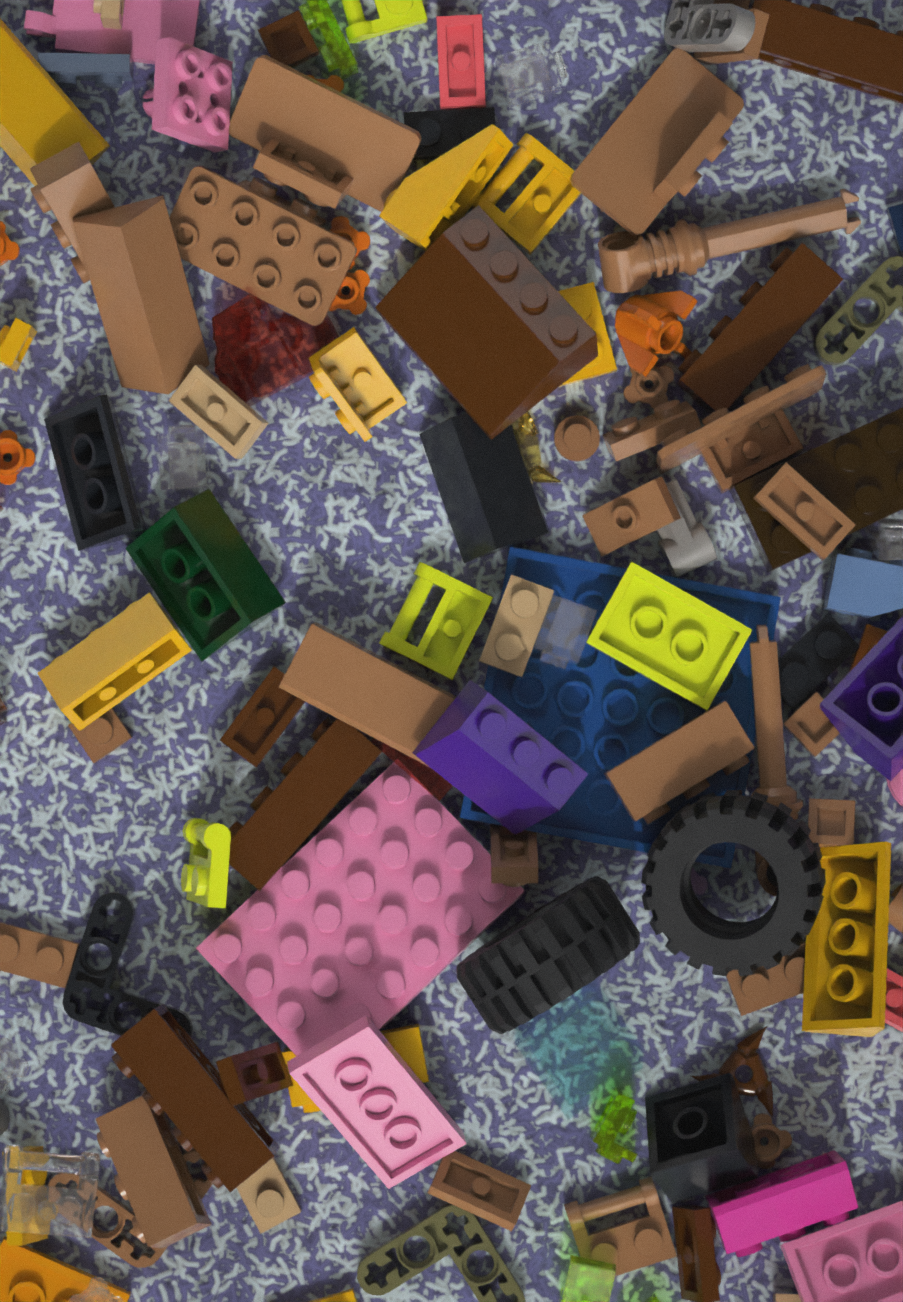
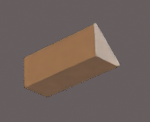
M164 196L73 218L121 387L170 394L181 385L195 365H202L205 368L209 366V358Z
M317 622L311 624L279 685V688L426 766L428 765L412 752L457 697Z

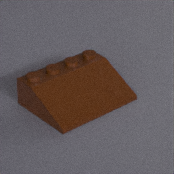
M479 205L444 231L375 307L377 313L491 440L598 356L597 334Z

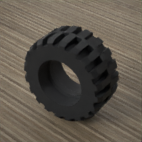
M727 790L721 796H716L714 792L701 796L696 803L692 805L688 803L677 811L675 816L661 830L647 854L648 861L643 868L641 883L646 885V891L642 895L644 910H651L653 915L649 923L656 935L663 932L668 938L665 947L672 954L676 955L679 951H682L690 957L687 964L698 970L702 964L713 967L712 974L727 976L729 970H738L740 976L754 975L758 967L764 966L765 969L769 970L779 965L782 957L786 954L791 956L801 946L805 936L809 935L824 898L822 893L826 879L825 869L821 868L820 864L823 855L819 844L812 843L809 838L811 830L803 820L797 823L790 816L792 809L782 802L778 807L766 802L768 799L767 795L754 792L753 796L749 797L742 796L741 790ZM733 842L746 845L760 853L771 865L777 878V895L771 908L760 918L746 922L728 921L708 911L696 897L691 884L692 867L702 851L713 844Z
M594 876L538 908L467 956L456 966L457 979L489 1029L499 1034H504L549 1010L614 967L615 964L626 958L630 952L638 947L640 944V932L608 882L598 876Z

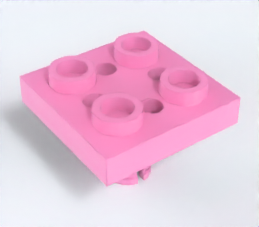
M172 37L156 40L154 89L147 90L143 95V98L146 100L153 98V101L143 102L144 111L152 118L151 130L214 153L228 150L233 62Z

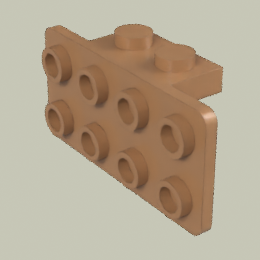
M675 48L573 172L570 182L574 188L631 235H641L677 192L684 197L690 192L702 177L696 171L701 162L706 158L712 163L726 147L729 141L723 135L743 109L744 101L685 50Z
M261 55L254 61L229 126V135L260 151L253 168L264 173L263 175L268 181L279 186H290L304 193L305 198L311 203L322 207L330 206L334 209L346 195H349L382 212L389 194L393 190L398 189L405 179L422 139L421 134L417 130L267 55Z
M204 166L194 167L190 171L170 215L181 259L313 326L323 323L357 253L356 245L324 228L327 220L317 216L318 208L298 198H294L291 203L276 195L278 188L267 181L253 177L251 182L243 180L235 183Z
M809 364L801 366L784 377L787 383L772 391H770L768 386L761 387L743 399L745 402L744 406L730 413L726 407L719 409L702 420L704 427L690 434L687 433L686 429H683L661 441L663 448L657 452L656 467L659 473L663 474L700 454L721 493H724L734 485L750 479L802 452L804 448L783 410L819 392L827 375L822 365L812 370Z

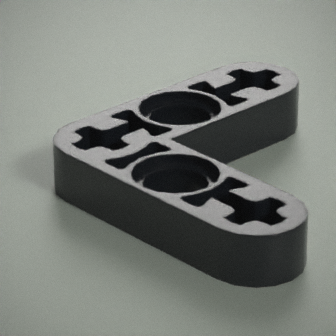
M111 892L97 899L92 908L62 1003L65 1012L72 1019L122 1036L130 1028H125L116 1021L115 1011L119 1004L123 1002L136 1004L140 1009L142 1019L149 1013V1008L155 1009L162 1003L111 987L135 916L132 901L122 893ZM114 900L121 902L120 910L126 913L125 920H117L111 931V934H120L118 944L106 936L92 935L94 926L101 931L104 930L107 916L101 913L102 906L112 905ZM93 944H104L110 949L112 961L106 969L97 970L88 964L86 954L89 947ZM84 988L92 990L90 998L102 1003L106 1001V993L113 995L115 998L107 1009L106 1022L98 1019L102 1012L100 1009L88 1007L84 1013L77 1011L78 1003L72 1000L73 993L80 994ZM165 1005L172 1015L179 1019L178 1022L191 1037L193 1026L188 1015L180 1009Z

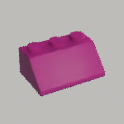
M835 1150L705 1196L723 1249L726 1254L735 1252L737 1257L747 1256L763 1249L761 1242L778 1236L781 1242L798 1238L806 1234V1226L820 1221L823 1222L824 1226L843 1222L850 1218L848 1211L858 1208L847 1163Z

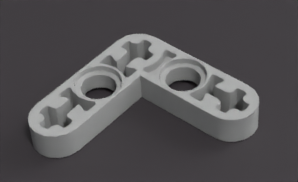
M673 0L665 25L664 39L667 44L687 52L740 51L747 46L752 38L756 23L755 15L753 12L731 3L713 4L714 0Z

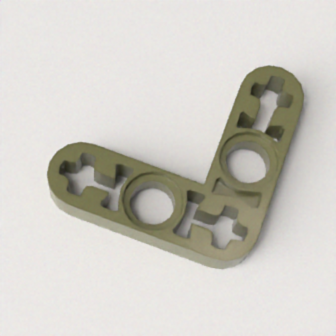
M890 257L884 261L819 330L814 338L813 347L820 361L833 366L843 364L896 308L903 314V287L898 284L892 289L886 283L890 278L886 270L890 268L893 271H897L900 267L903 268V257ZM860 299H870L878 308L876 320L868 324L859 322L853 313L855 302ZM844 316L849 326L863 335L860 339H857L852 332L842 343V347L846 350L845 353L842 355L840 352L835 351L830 355L824 350L828 344L824 336L827 333L832 337L837 336L846 326L838 322V319Z
M450 1203L437 1209L368 1253L361 1259L357 1269V1280L360 1287L371 1295L381 1296L389 1293L447 1255H450L479 1302H497L496 1295L491 1287L485 1293H482L479 1286L491 1283L501 1272L506 1277L505 1280L498 1281V1285L506 1296L514 1293L517 1299L513 1302H526L523 1290L476 1215ZM451 1212L457 1217L465 1215L468 1218L464 1223V1230L470 1240L476 1233L482 1239L470 1243L460 1254L454 1248L462 1245V1240L455 1231L446 1233L443 1229L448 1224L446 1215ZM412 1236L424 1237L429 1242L430 1252L421 1261L409 1259L403 1251L405 1241ZM395 1248L399 1262L408 1270L403 1274H399V1269L396 1265L386 1273L387 1282L380 1285L377 1280L369 1283L366 1279V1276L370 1273L369 1264L375 1261L379 1267L384 1266L392 1261V1257L387 1251ZM477 1250L488 1252L494 1260L492 1270L485 1275L473 1274L467 1267V1259L470 1254Z

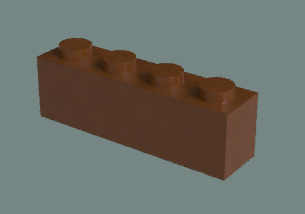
M792 0L753 1L751 9L755 8L770 14L757 60L903 104V30L893 34L880 30V25L877 22L867 18L854 17L853 21L835 16L836 11L821 4L813 3L808 8L792 3Z
M801 243L794 252L786 247L769 266L774 275L766 284L762 286L758 281H755L739 299V302L744 306L733 320L725 315L711 330L708 336L714 341L702 354L697 349H694L678 367V370L684 375L680 378L677 385L710 414L725 407L728 409L842 282L843 278L805 244Z
M327 717L310 736L316 743L307 754L303 756L297 751L280 770V773L286 778L274 791L266 786L250 804L249 807L255 811L244 825L236 821L229 828L231 834L229 865L259 891L283 867L381 755L382 751L353 726L339 719H336L334 722L331 718Z

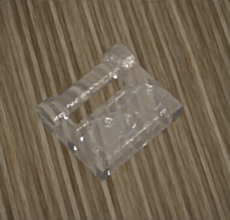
M6 1145L2 1157L3 1177L0 1193V1231L91 1238L100 1169L99 1154L97 1152L84 1151L78 1156L23 1151L22 1146ZM22 1170L78 1174L79 1186L78 1188L22 1184Z

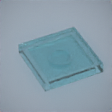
M591 991L585 993L515 1042L567 1119L576 1115L643 1068Z

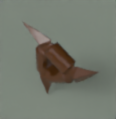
M766 1026L736 1045L738 1049L733 1050L719 1068L718 1074L712 1073L691 1077L700 1082L731 1073L739 1095L750 1097L757 1095L758 1100L765 1106L773 1119L772 1081L767 1080L768 1074L759 1053L756 1052L762 1036L768 1027ZM748 1065L751 1068L752 1076L748 1081L741 1082L736 1079L735 1072L739 1066Z

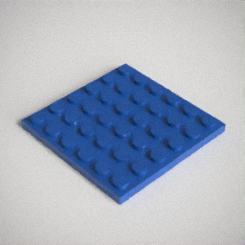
M510 547L500 603L511 574L552 589L554 593L523 676L519 677L488 665L484 689L588 773L558 812L525 830L648 853L652 843L666 823L686 804L690 803L692 805L701 796L713 792L716 796L724 795L727 790H741L742 796H745L753 750L746 754L750 762L726 776L721 769L706 778L710 786L688 800L681 793L668 801L667 804L671 810L649 824L645 822L643 817L637 821L632 820L604 773L701 715L705 710L585 643L627 568ZM655 574L752 629L751 634L708 710L720 702L726 701L754 746L756 732L749 642L757 641L756 625L764 624L768 628L769 640L774 639L781 597ZM465 795L463 796L460 818L503 826ZM723 842L713 844L702 851L695 862L732 868L736 843Z

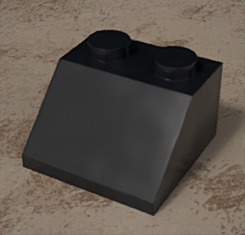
M731 1073L645 1097L650 1174L671 1202L758 1178L754 1137Z

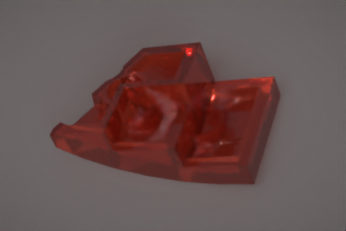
M247 295L212 317L213 340L217 346V352L214 357L215 374L218 375L219 380L247 405L252 406L314 373L309 357L339 337L328 314L324 322L317 326H313L293 315H287L284 312L281 318L276 319L268 305L269 303L254 295Z

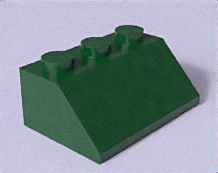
M210 489L173 507L125 548L201 661H204L265 620L286 603Z

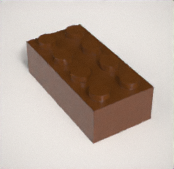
M164 1004L153 1009L111 1044L112 1048L117 1052L112 1056L116 1066L127 1078L130 1079L135 1075L146 1088L141 1093L144 1100L157 1115L165 1112L173 1121L175 1127L171 1130L172 1134L186 1151L190 1152L194 1148L205 1161L201 1169L216 1188L219 1189L225 1185L231 1193L276 1155L280 1146L245 1103L231 1107L228 1096L221 1088L219 1071Z

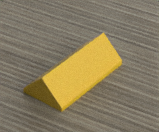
M0 18L1 148L34 186L38 184L30 168L77 142L80 143L91 165H93L110 145Z
M885 841L820 847L823 855L820 864L821 868L825 869L826 883L823 888L822 895L824 898L809 935H806L802 1031L873 1037L885 1029L891 843Z

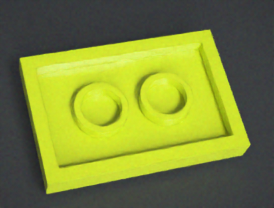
M631 561L585 643L707 711L751 634L752 629Z

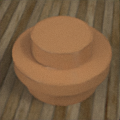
M579 415L567 417L560 422L554 434V444L559 454L565 459L575 462L590 458L596 452L600 442L599 430L595 423L587 417Z

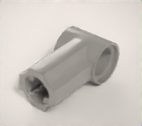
M677 479L665 484L681 519L656 531L660 537L658 543L661 552L670 561L668 567L673 576L678 578L716 560L717 555L701 522L697 523Z

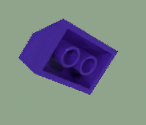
M903 616L820 703V709L854 753L890 781L903 769Z
M472 680L466 684L412 752L514 835L558 812L588 775L581 767Z

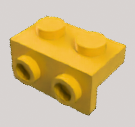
M354 327L309 357L314 372L309 376V379L314 388L324 400L329 396L333 398L339 406V409L335 411V415L349 434L357 431L364 442L373 437L370 431L371 427L407 404L402 392Z

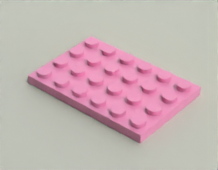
M397 759L281 867L261 891L257 890L196 949L288 1048L298 1056L365 1015L369 1017L380 1031L525 893V890L521 886L509 887L502 883H491L490 853Z

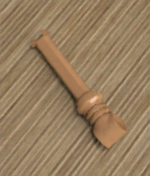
M840 189V197L704 228L695 223L687 224L684 219L676 222L674 227L667 229V235L664 230L657 231L656 237L650 232L645 234V240L641 235L634 236L627 231L606 235L598 242L604 288L613 293L633 292L646 286L649 282L648 280L651 279V273L655 278L662 277V272L668 276L672 275L675 269L677 273L684 272L688 276H694L697 274V269L703 268L708 259L843 228L846 234H851L861 224V220L858 216L847 219L845 204L859 201V197L851 191Z
M766 624L756 625L757 641L749 642L759 787L754 792L767 795L768 799L766 802L777 807L782 802L792 809L790 816L796 820L799 818L798 812L804 805L803 800L797 799V791L790 785H787L777 641L769 640ZM755 851V872L759 884L765 892L776 896L777 881L769 879L766 875L770 864L760 853Z

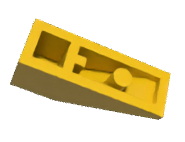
M491 124L406 177L398 189L393 190L389 194L379 217L396 233L424 251H427L444 231L465 216L472 203L479 196L513 147L512 142L500 128Z

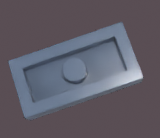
M38 53L39 64L60 88L76 87L77 80L95 81L96 87L105 89L121 88L122 81H133L134 63L130 54Z

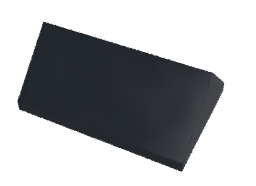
M107 394L99 395L45 418L44 421L78 551L143 534L146 531V526L114 403Z
M465 413L451 417L419 434L464 563L550 533L513 424L509 425L491 440L470 415Z

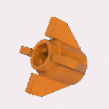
M681 290L648 295L636 294L629 297L618 307L615 315V329L629 367L647 377L659 359L655 354H668L673 351L686 359L692 353L680 342L683 335V326L678 321L677 316L684 320L688 317L698 302L693 296Z

